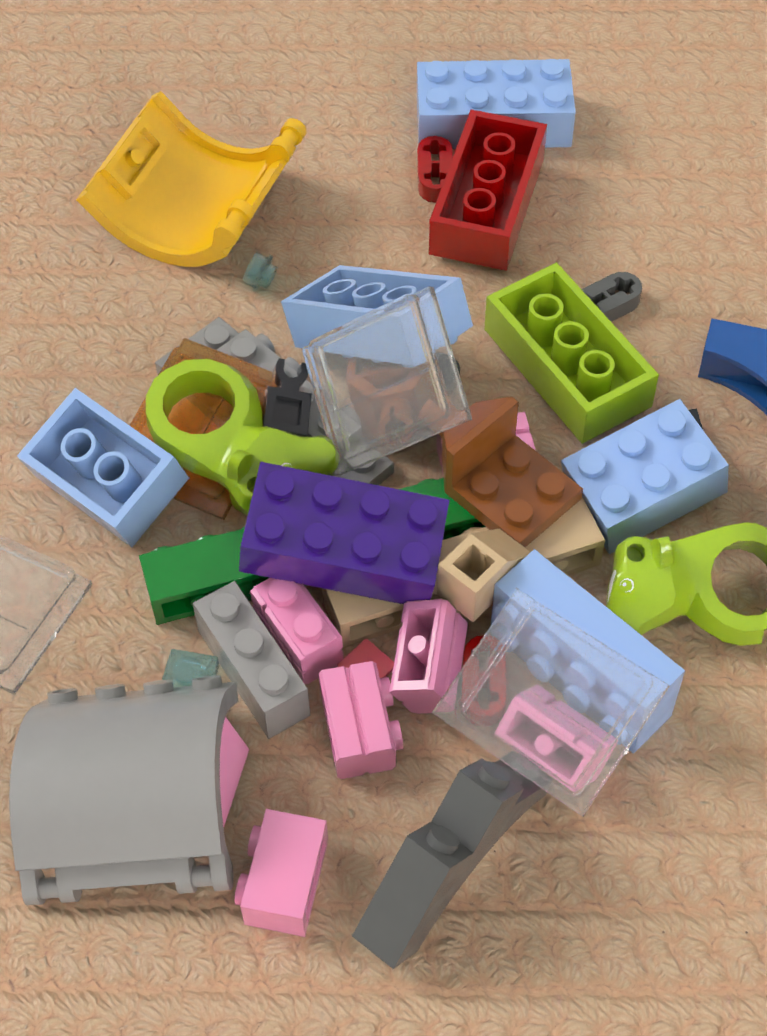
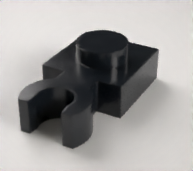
M279 358L272 371V378L277 387L268 386L264 394L263 426L286 431L300 437H307L312 393L301 392L299 389L308 377V365L302 362L298 368L297 377H289L284 372L285 359Z

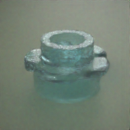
M256 252L245 271L243 282L251 285L252 291L256 292L260 286L267 289L273 281L278 269L277 266L272 264L273 255L270 254L266 257Z

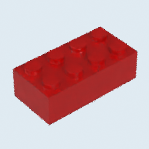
M470 110L429 220V255L504 271L508 270L544 160L547 124Z

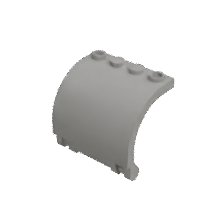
M212 675L191 679L192 686L173 687V680H157L144 683V690L126 692L124 684L100 686L95 688V695L78 696L77 689L75 688L60 689L48 692V699L31 707L23 718L15 741L9 792L10 827L15 871H19L22 898L25 905H41L45 903L46 899L59 898L61 903L78 902L81 898L82 889L175 882L178 894L195 893L197 887L213 886L214 891L232 890L233 866L225 843L221 808L220 746L226 714L238 702L236 682L222 683L221 676ZM209 856L210 865L196 866L193 857ZM55 868L56 877L45 878L42 869Z

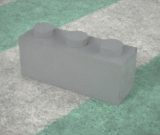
M235 581L193 602L198 632L230 681L237 683L239 695L268 739L310 716L308 688Z

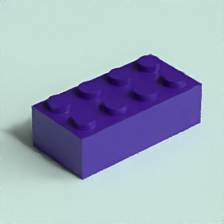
M260 462L240 546L239 572L293 581L299 584L404 604L407 601L430 600L436 582L449 499Z

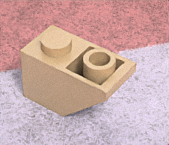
M501 529L470 533L438 564L437 595L444 600H448L455 609L474 622L493 603L495 583L523 560L530 551Z

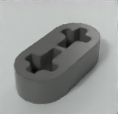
M617 272L582 290L612 322L638 307L642 293V283L634 274Z

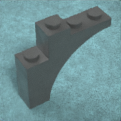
M512 752L496 762L485 761L481 758L459 770L432 821L405 838L352 937L392 969L418 952L446 906L479 862L503 834L530 807L547 794L554 780L542 772V769L516 752Z

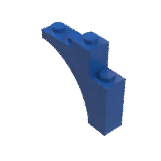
M711 318L698 377L708 379L737 392L751 401L766 415L767 329Z

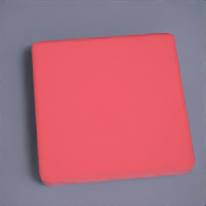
M364 639L337 664V667L344 666L349 668L352 664L373 661L377 664L379 677L384 678L393 671L394 661L371 641Z

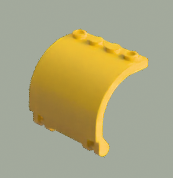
M159 91L151 96L76 200L110 234L133 250L149 258L171 265L183 267L204 266L227 257L283 168L293 156L296 150L295 146L304 139L307 129L298 119L289 118L282 126L280 135L274 138L268 146L251 149L228 145L199 130L176 108L162 91Z

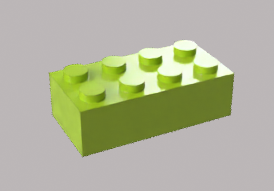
M557 262L486 297L484 330L581 444L653 406L659 374Z

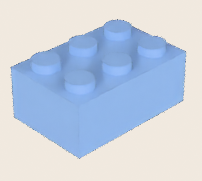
M77 388L73 389L17 455L19 460L36 478L130 547L136 544L189 479L174 456Z
M681 399L561 460L562 472L583 488L582 497L605 539L604 547L609 554L615 552L617 545L626 538L632 536L644 537L728 492V463Z

